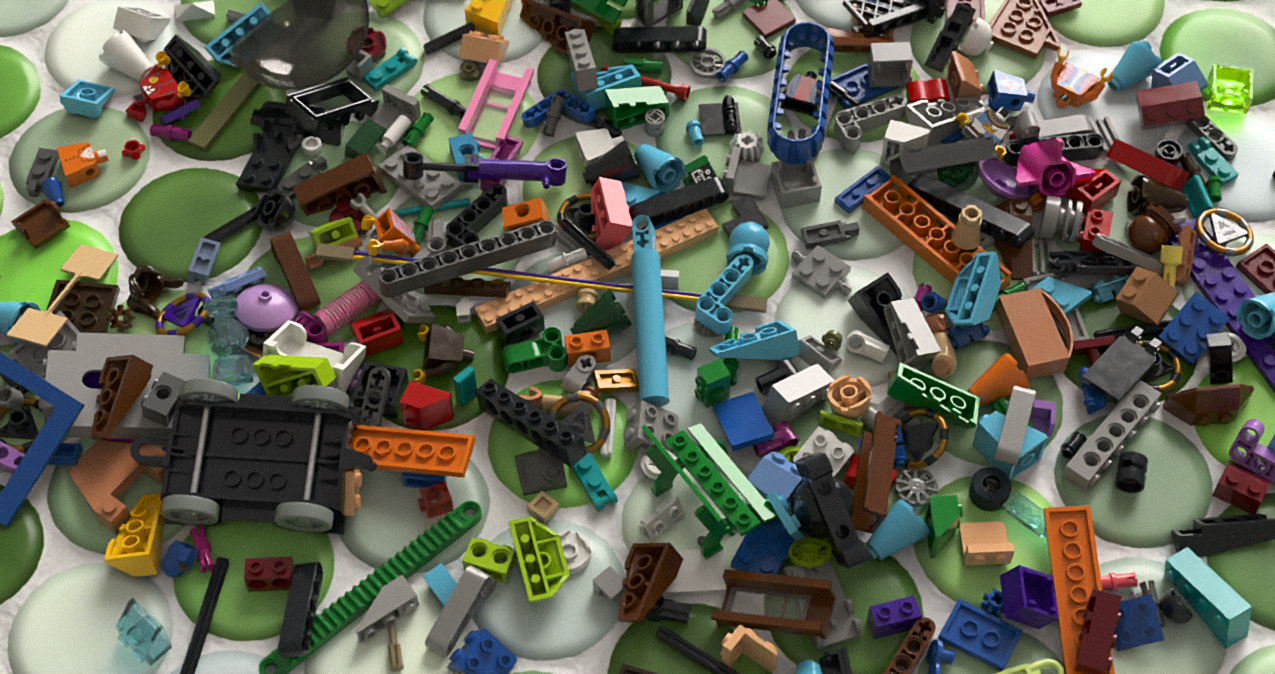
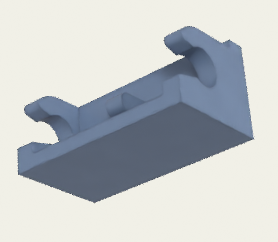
M200 237L188 269L187 283L193 284L195 279H199L202 281V286L206 285L207 278H209L221 246L220 242Z

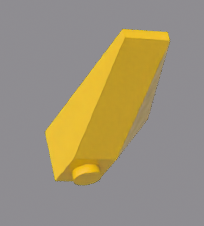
M161 493L142 495L130 512L131 518L126 524L120 526V533L116 539H111L104 558L106 564L134 577L158 573L164 517L160 513L162 501L160 500Z

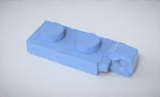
M258 266L222 281L220 284L207 290L212 301L220 300L229 291L235 293L242 290L243 285L248 283L254 285L263 281L262 277H265L266 273L263 268Z

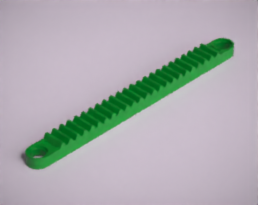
M466 501L451 513H446L443 519L440 518L437 524H432L429 530L426 529L423 535H418L415 541L412 540L409 546H404L401 552H396V555L390 557L387 563H382L379 569L376 568L373 574H368L365 580L362 579L359 585H354L351 591H346L345 595L339 597L336 603L332 602L328 609H323L322 614H317L307 656L282 658L278 645L277 649L260 662L258 667L259 673L266 674L265 669L267 666L276 665L278 669L274 674H288L368 611L383 586L401 575L407 580L478 524L482 518L480 505L475 501ZM468 509H474L477 512L474 517L470 518L466 517L464 513Z

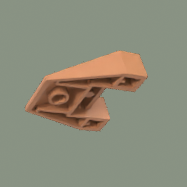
M97 440L78 459V464L72 465L67 470V473L99 523L117 535L120 532V526L126 524L131 518L127 506L120 502L118 498L143 473L162 486L165 467L139 465L131 456V443ZM143 445L140 448V454L144 456H166V452L157 446Z

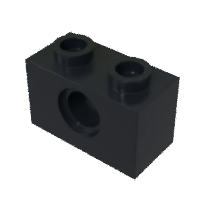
M534 301L496 319L497 334L505 346L520 343L545 330L544 316Z

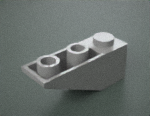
M403 575L383 586L356 629L360 643L373 638L378 631L395 624L397 619L405 614H411L419 606L417 594Z

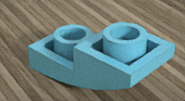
M440 563L422 577L443 606H445L457 583L444 565Z

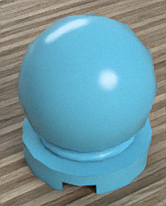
M745 222L732 230L729 238L730 248L726 255L727 266L737 256L745 254L753 259L752 275L765 271L768 263L767 251L770 241L769 234L762 225L754 222Z

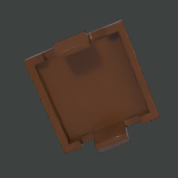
M46 199L11 221L12 225L35 249L70 227L68 221L65 218L63 219L59 210L61 208L55 202H48Z

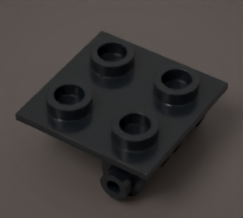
M726 95L722 103L698 104L702 136L740 134L741 124L738 102H735L731 95Z

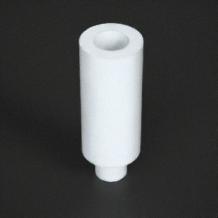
M400 115L382 136L380 147L384 150H387L388 147H393L409 128L411 121L406 116Z

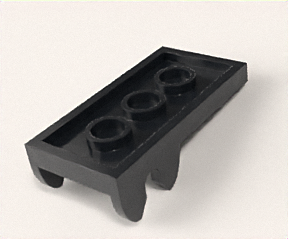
M261 119L263 134L253 133L255 150L236 185L241 190L273 193L270 190L277 189L306 133L298 123H292V127L272 125L269 120Z

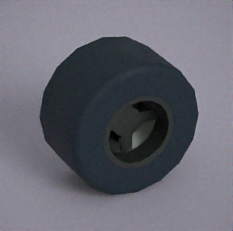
M982 468L974 474L971 480L969 497L976 507L984 511L1000 510L1009 499L1012 490L1011 480L1004 471L998 468Z

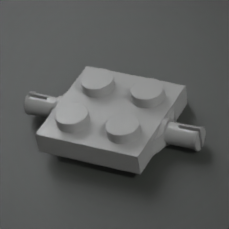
M819 245L806 256L797 250L792 252L791 258L800 263L792 272V277L822 298L826 299L836 289L841 290L846 295H849L852 291V287L843 282L844 278L851 271V267Z

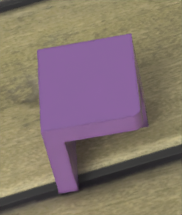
M1034 400L1030 413L1033 429L1047 436L1052 435L1055 426V402Z

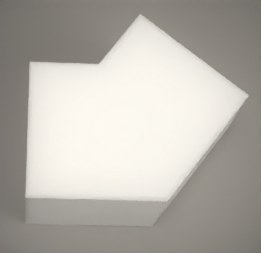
M466 297L456 304L458 323L471 322L470 316L475 313L474 304Z

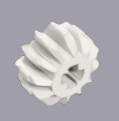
M741 130L740 134L735 133L730 141L731 154L733 146L740 147L741 160L753 162L754 159L759 160L764 151L762 137H759L757 132L752 134L750 130L746 133Z

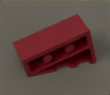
M1096 589L1092 590L1086 604L1074 671L1086 674H1105L1106 670L1110 671L1113 657L1109 656L1111 648H1114L1117 634H1114L1115 626H1118L1121 612H1119L1122 595Z

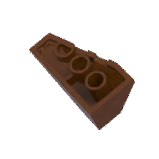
M133 354L106 358L99 378L102 390L96 399V402L100 403L99 410L94 415L91 438H109L147 386L151 378L152 364Z
M633 543L624 566L627 572L622 584L625 589L620 601L618 620L621 623H640L675 580L683 558L671 543Z

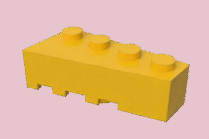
M472 0L465 8L466 24L472 22L476 30L486 32L488 35H501V29L505 25L512 0Z

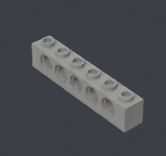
M1140 380L1065 467L1062 477L1084 492L1090 485L1094 487L1101 477L1099 474L1102 470L1106 472L1113 463L1111 459L1114 456H1120L1125 448L1124 444L1126 441L1130 443L1137 434L1136 429L1138 427L1143 428L1149 419L1147 416L1150 413L1154 414L1161 405L1158 402L1161 393Z

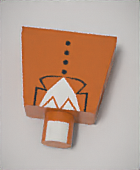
M88 142L57 147L70 188L99 176L100 171L97 164L109 161L105 149L93 153L92 147Z

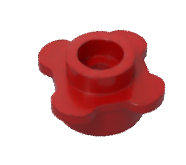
M130 140L125 143V150L122 151V156L138 160L141 157L142 151L146 149L145 145L140 144L137 140Z

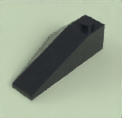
M887 272L858 290L847 301L859 318L884 343L890 345L889 348L897 355L883 309L892 301L902 300V293L896 282Z

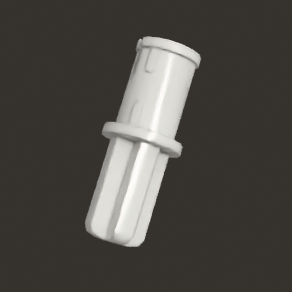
M581 248L567 254L563 252V255L546 260L549 272L552 273L588 259L585 248Z

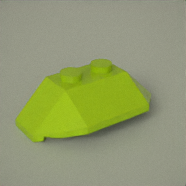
M532 516L509 521L516 559L529 603L552 599L570 577L559 535L537 522Z

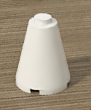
M122 31V34L118 32L113 34L102 47L104 49L103 55L99 54V60L102 63L138 81L143 80L153 67L126 31Z

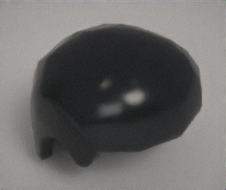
M1172 587L1161 598V610L1164 616L1172 622L1185 624L1193 618V615L1180 601L1181 596L1179 594L1176 595Z

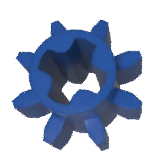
M993 588L990 594L985 592L981 608L986 609L987 613L999 618L1002 613L1004 614L1002 592L996 591L995 588Z

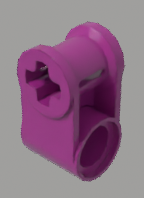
M301 311L299 317L294 322L305 328L307 332L306 341L311 343L328 342L324 323L315 319L309 313Z

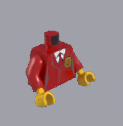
M159 51L155 56L158 63H155L148 75L140 81L141 93L133 96V100L137 107L148 104L153 112L172 111L176 107L185 104L183 96L189 97L192 91L189 88V84L185 81L177 84L167 68H163V65H169L171 60L163 51Z

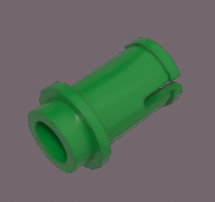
M1211 176L1206 182L1209 187V198L1211 202L1217 203L1222 200L1221 187L1223 181L1219 176Z

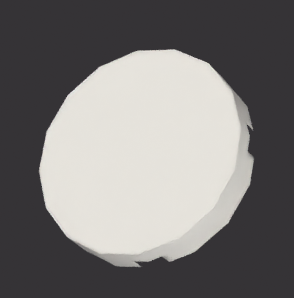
M562 531L557 533L560 537L569 573L575 574L582 571L588 566L591 559V545L588 539L579 532Z

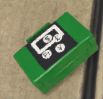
M706 155L685 165L688 177L683 180V183L686 187L689 186V181L695 184L717 177Z

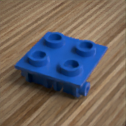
M1152 594L1120 602L1119 625L1115 626L1114 634H1117L1116 647L1118 651L1164 641L1156 612L1157 607L1155 601H1153Z

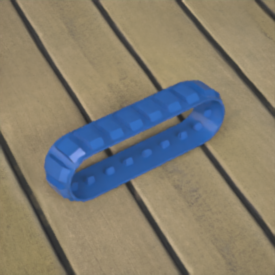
M799 22L792 25L782 35L778 47L770 115L768 118L767 144L777 159L792 165L804 164L808 160L813 159L822 149V142H824L834 41L823 26L813 22ZM800 47H809L820 51L823 54L820 56V61L825 63V68L819 69L818 75L823 77V82L817 83V89L822 91L820 97L815 98V104L820 105V111H816L813 114V118L818 120V125L812 127L811 133L813 134L810 137L794 140L786 138L778 132V130H781V124L777 122V117L783 115V109L779 108V102L785 101V94L781 93V88L787 86V80L783 79V73L789 72V66L785 65V59L791 58L792 50Z

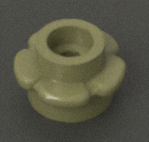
M829 330L826 335L822 336V342L826 348L837 350L841 347L842 335L836 330Z

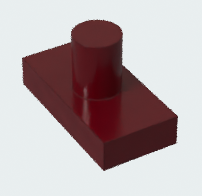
M1115 336L1073 341L1071 356L1087 354L1091 367L1101 357L1100 352L1106 351L1116 341Z

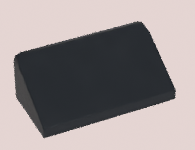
M710 0L690 1L686 14V23L688 25L701 26Z

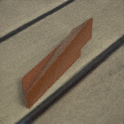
M824 27L834 41V52L869 53L871 43H894L893 38L882 36L866 38L863 33Z

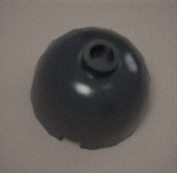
M272 189L270 191L273 193L270 195L265 194L259 201L255 210L258 221H255L266 230L281 231L293 222L295 205L287 194L279 189Z

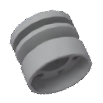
M1047 195L1038 238L1052 240L1055 233L1060 232V242H1064L1066 234H1069L1068 243L1074 244L1082 226L1083 202L1077 201L1073 210L1071 209L1072 200L1069 199L1065 208L1061 207L1060 197Z

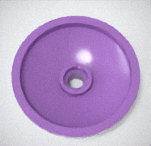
M998 159L978 162V175L993 195L1008 200L1028 199L1032 194L1031 185L1018 186L1016 184L1017 170L1007 163L998 161Z

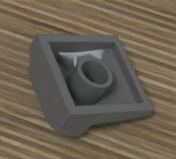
M540 447L538 450L515 456L523 496L567 487L563 462Z

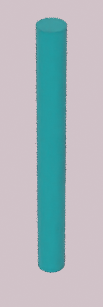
M470 198L446 201L434 211L469 206ZM425 205L392 211L399 217L420 214L422 207Z

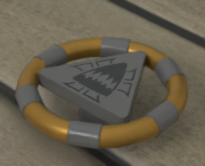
M578 392L567 394L552 406L548 415L556 419L559 410L567 403L584 401L561 423L582 435L584 441L592 443V445L585 448L587 453L593 454L602 447L608 438L611 426L609 413L602 402L592 395ZM588 403L592 404L602 418V429L596 442Z

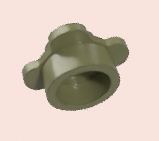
M476 62L462 63L460 65V77L467 81L475 80L479 76V72H477L479 64Z

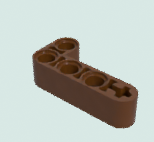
M291 232L270 239L273 256L277 264H280L296 302H298L300 312L321 305L317 291Z
M922 617L915 622L884 674H913L933 640L936 626L930 618ZM925 631L921 639L919 637V634ZM908 648H914V649H916L918 652H916V653L910 652V651L908 650ZM902 666L906 668V671H900L896 667Z

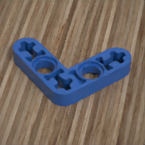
M565 89L555 91L521 115L525 127L533 128L546 121L547 117L545 115L549 111L552 97L557 95L565 98L562 111L582 123L590 122L595 118L594 108L591 104Z

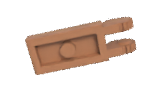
M1182 225V232H1179L1178 243L1180 247H1183L1182 264L1177 266L1175 279L1179 286L1187 285L1192 268L1196 232L1190 225Z

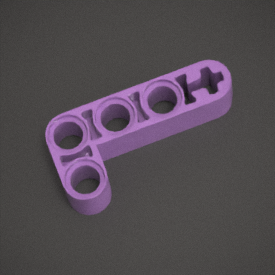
M1250 419L1239 431L1230 448L1229 455L1234 462L1275 483V451L1258 443L1265 428L1261 421ZM1247 429L1253 430L1256 435L1250 434ZM1238 447L1245 449L1246 453L1241 452ZM1258 458L1264 459L1267 464L1260 462Z

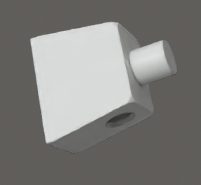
M605 128L575 132L576 147L585 167L624 141L622 136L611 138L608 129Z

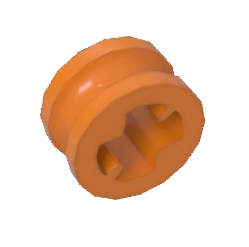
M1041 192L1029 198L1031 199L1033 212H1039L1044 208L1046 198H1043Z

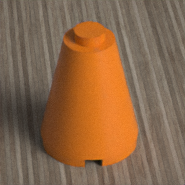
M1009 353L1001 355L968 388L967 391L980 397L979 408L995 403L1002 397H1011L1014 385L1026 389L1030 388L1024 371H1019L1016 366L1018 364L1017 361Z

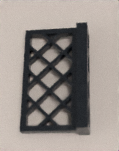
M843 0L842 3L865 29L863 35L866 38H873L926 19L930 4L927 0H907L913 2L914 5L907 4L906 0H903V2L875 0L876 4L865 0ZM882 2L889 4V7L878 5V3ZM852 4L860 5L861 9L853 7ZM893 5L896 7H900L902 9L896 10L892 9L891 7ZM864 7L874 9V12L864 10ZM877 10H878V11H881V12H885V13H887V14H885V15L877 14ZM862 15H863V16H866V17L873 18V19L868 20V22H867V21L862 17Z

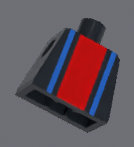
M808 71L805 76L794 75L782 93L785 94V101H781V108L813 116L819 105L815 104V98L820 97L821 91L817 89V83L822 81L817 79V74L813 71Z

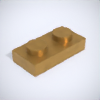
M635 369L594 370L592 377L597 393L638 392L639 381Z

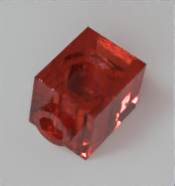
M445 481L419 489L421 498L417 499L421 512H426L428 519L454 510L452 498Z

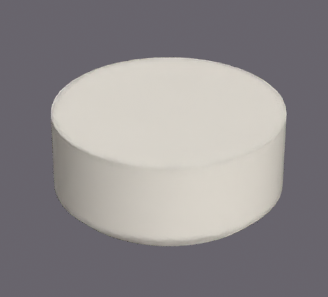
M313 136L305 138L302 141L303 152L308 156L318 155L323 149L321 140Z

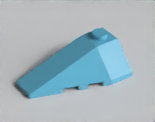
M781 320L757 326L754 333L748 334L744 332L740 334V339L738 340L728 339L709 348L710 353L717 358L783 361L786 359L791 360L793 356L800 354L796 330Z

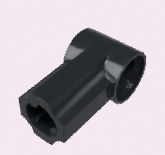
M786 359L777 364L774 370L756 377L755 382L760 393L767 395L773 384L799 371L790 359Z
M661 596L654 604L660 608L650 609L645 615L652 622L667 620L688 624L691 603L667 599Z

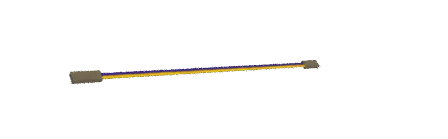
M318 243L315 254L316 258L353 262L355 259L360 260L364 256H371L366 252L355 251L354 247ZM382 254L371 256L374 262L399 265L417 260ZM484 268L472 272V274L633 293V285L496 268ZM662 289L663 297L697 301L702 295L699 293ZM735 294L727 305L729 309L766 313L768 298Z

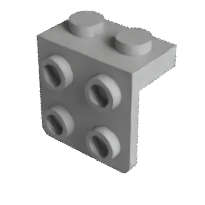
M386 84L382 89L384 103L369 119L388 130L400 115H404L411 121V125L405 131L406 133L421 116L419 100Z
M733 146L732 154L727 155L726 166H728V170L724 169L722 181L726 182L725 187L728 193L742 196L751 195V197L761 199L765 198L771 175V166L741 161V148Z
M643 400L628 409L625 417L627 420L626 430L623 435L625 439L624 448L632 451L642 443L651 446L655 444L641 428L643 425H646L663 447L672 453L665 444V440L677 434V414Z

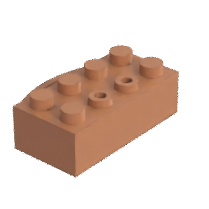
M1040 288L999 296L995 310L1019 369L1024 371L1027 379L1065 372L1073 349V333L1069 320L1056 301ZM1051 313L1054 315V317L1057 319V321L1060 323L1066 339V347L1062 341V338L1059 334V331L1056 327V324L1052 318Z

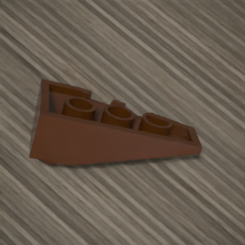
M524 0L520 17L532 29L540 33L542 38L548 41L557 52L568 55L565 32L573 29H584L589 43L596 22L533 0Z
M1008 199L994 206L1032 225L1031 199ZM993 238L995 241L994 245L1003 258L1004 266L1012 272L1011 280H1023L1024 278L1033 277L1032 238L1021 249L1014 248Z

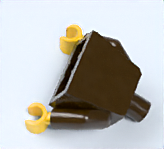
M432 323L429 329L424 324L419 327L420 332L417 333L420 341H425L422 369H425V372L415 369L412 374L415 378H419L414 379L413 382L424 384L426 378L431 379L457 371L462 361L472 363L475 351L465 349L464 336L457 333L449 325H436Z

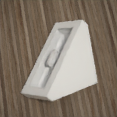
M214 1L175 6L177 22L215 17Z

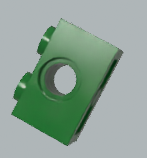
M721 358L697 368V377L695 378L696 389L694 392L698 401H702L706 408L729 398L731 374Z

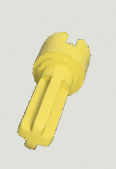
M1162 245L1160 262L1164 264L1163 279L1175 288L1177 266L1182 264L1183 247Z

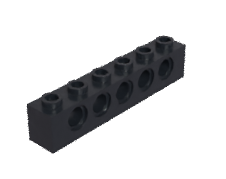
M490 378L475 390L479 408L569 467L572 468L587 455L582 435Z

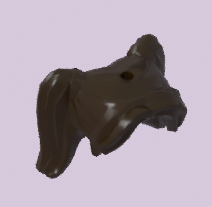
M140 265L134 274L129 276L130 295L126 304L132 311L150 316L156 320L160 311L153 303L161 296L163 288H180L184 285V282L180 278L173 279L161 274L151 266Z

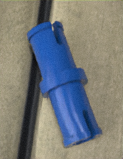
M739 51L736 56L727 60L725 66L716 73L717 79L720 82H726L732 74H736L740 67L748 61V54L744 51Z

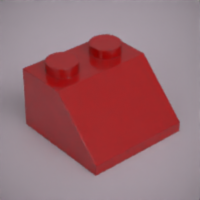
M413 381L409 382L400 400L404 425L412 430L426 431L453 420L454 410L451 393Z

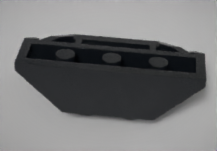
M175 34L163 49L164 53L171 60L170 64L165 67L177 84L182 81L189 84L192 94L189 97H185L187 101L208 97L220 82L221 74L198 50Z

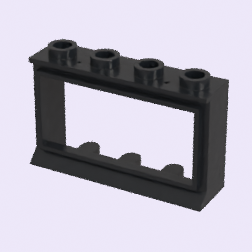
M349 76L288 94L284 112L315 138L318 137L321 123L325 122L324 127L331 131L337 118H340L339 122L343 126H347L352 113H355L354 117L358 121L364 119L365 113L371 117L377 111L379 100L374 101L350 81ZM341 95L346 96L353 102V104L318 115L306 107Z

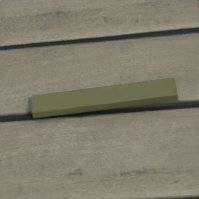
M254 60L188 140L189 145L206 152L271 73V67Z

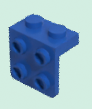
M484 628L476 631L472 630L463 640L465 644L462 648H458L450 656L451 662L447 668L452 673L462 671L464 674H508L516 664L517 657Z

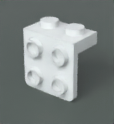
M818 427L794 456L793 461L795 463L796 460L807 457L815 452L825 453L833 468V473L831 474L835 478L846 463L851 465L855 458V450L848 443L839 441L831 431H825Z

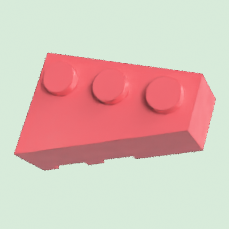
M599 177L591 189V214L595 215V225H592V232L596 233L595 243L604 251L622 244L628 233L632 231V221L621 181Z

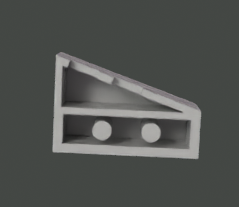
M815 364L773 384L762 406L770 426L773 428L776 424L783 421L790 423L816 403L826 399L829 386L834 379L820 365Z

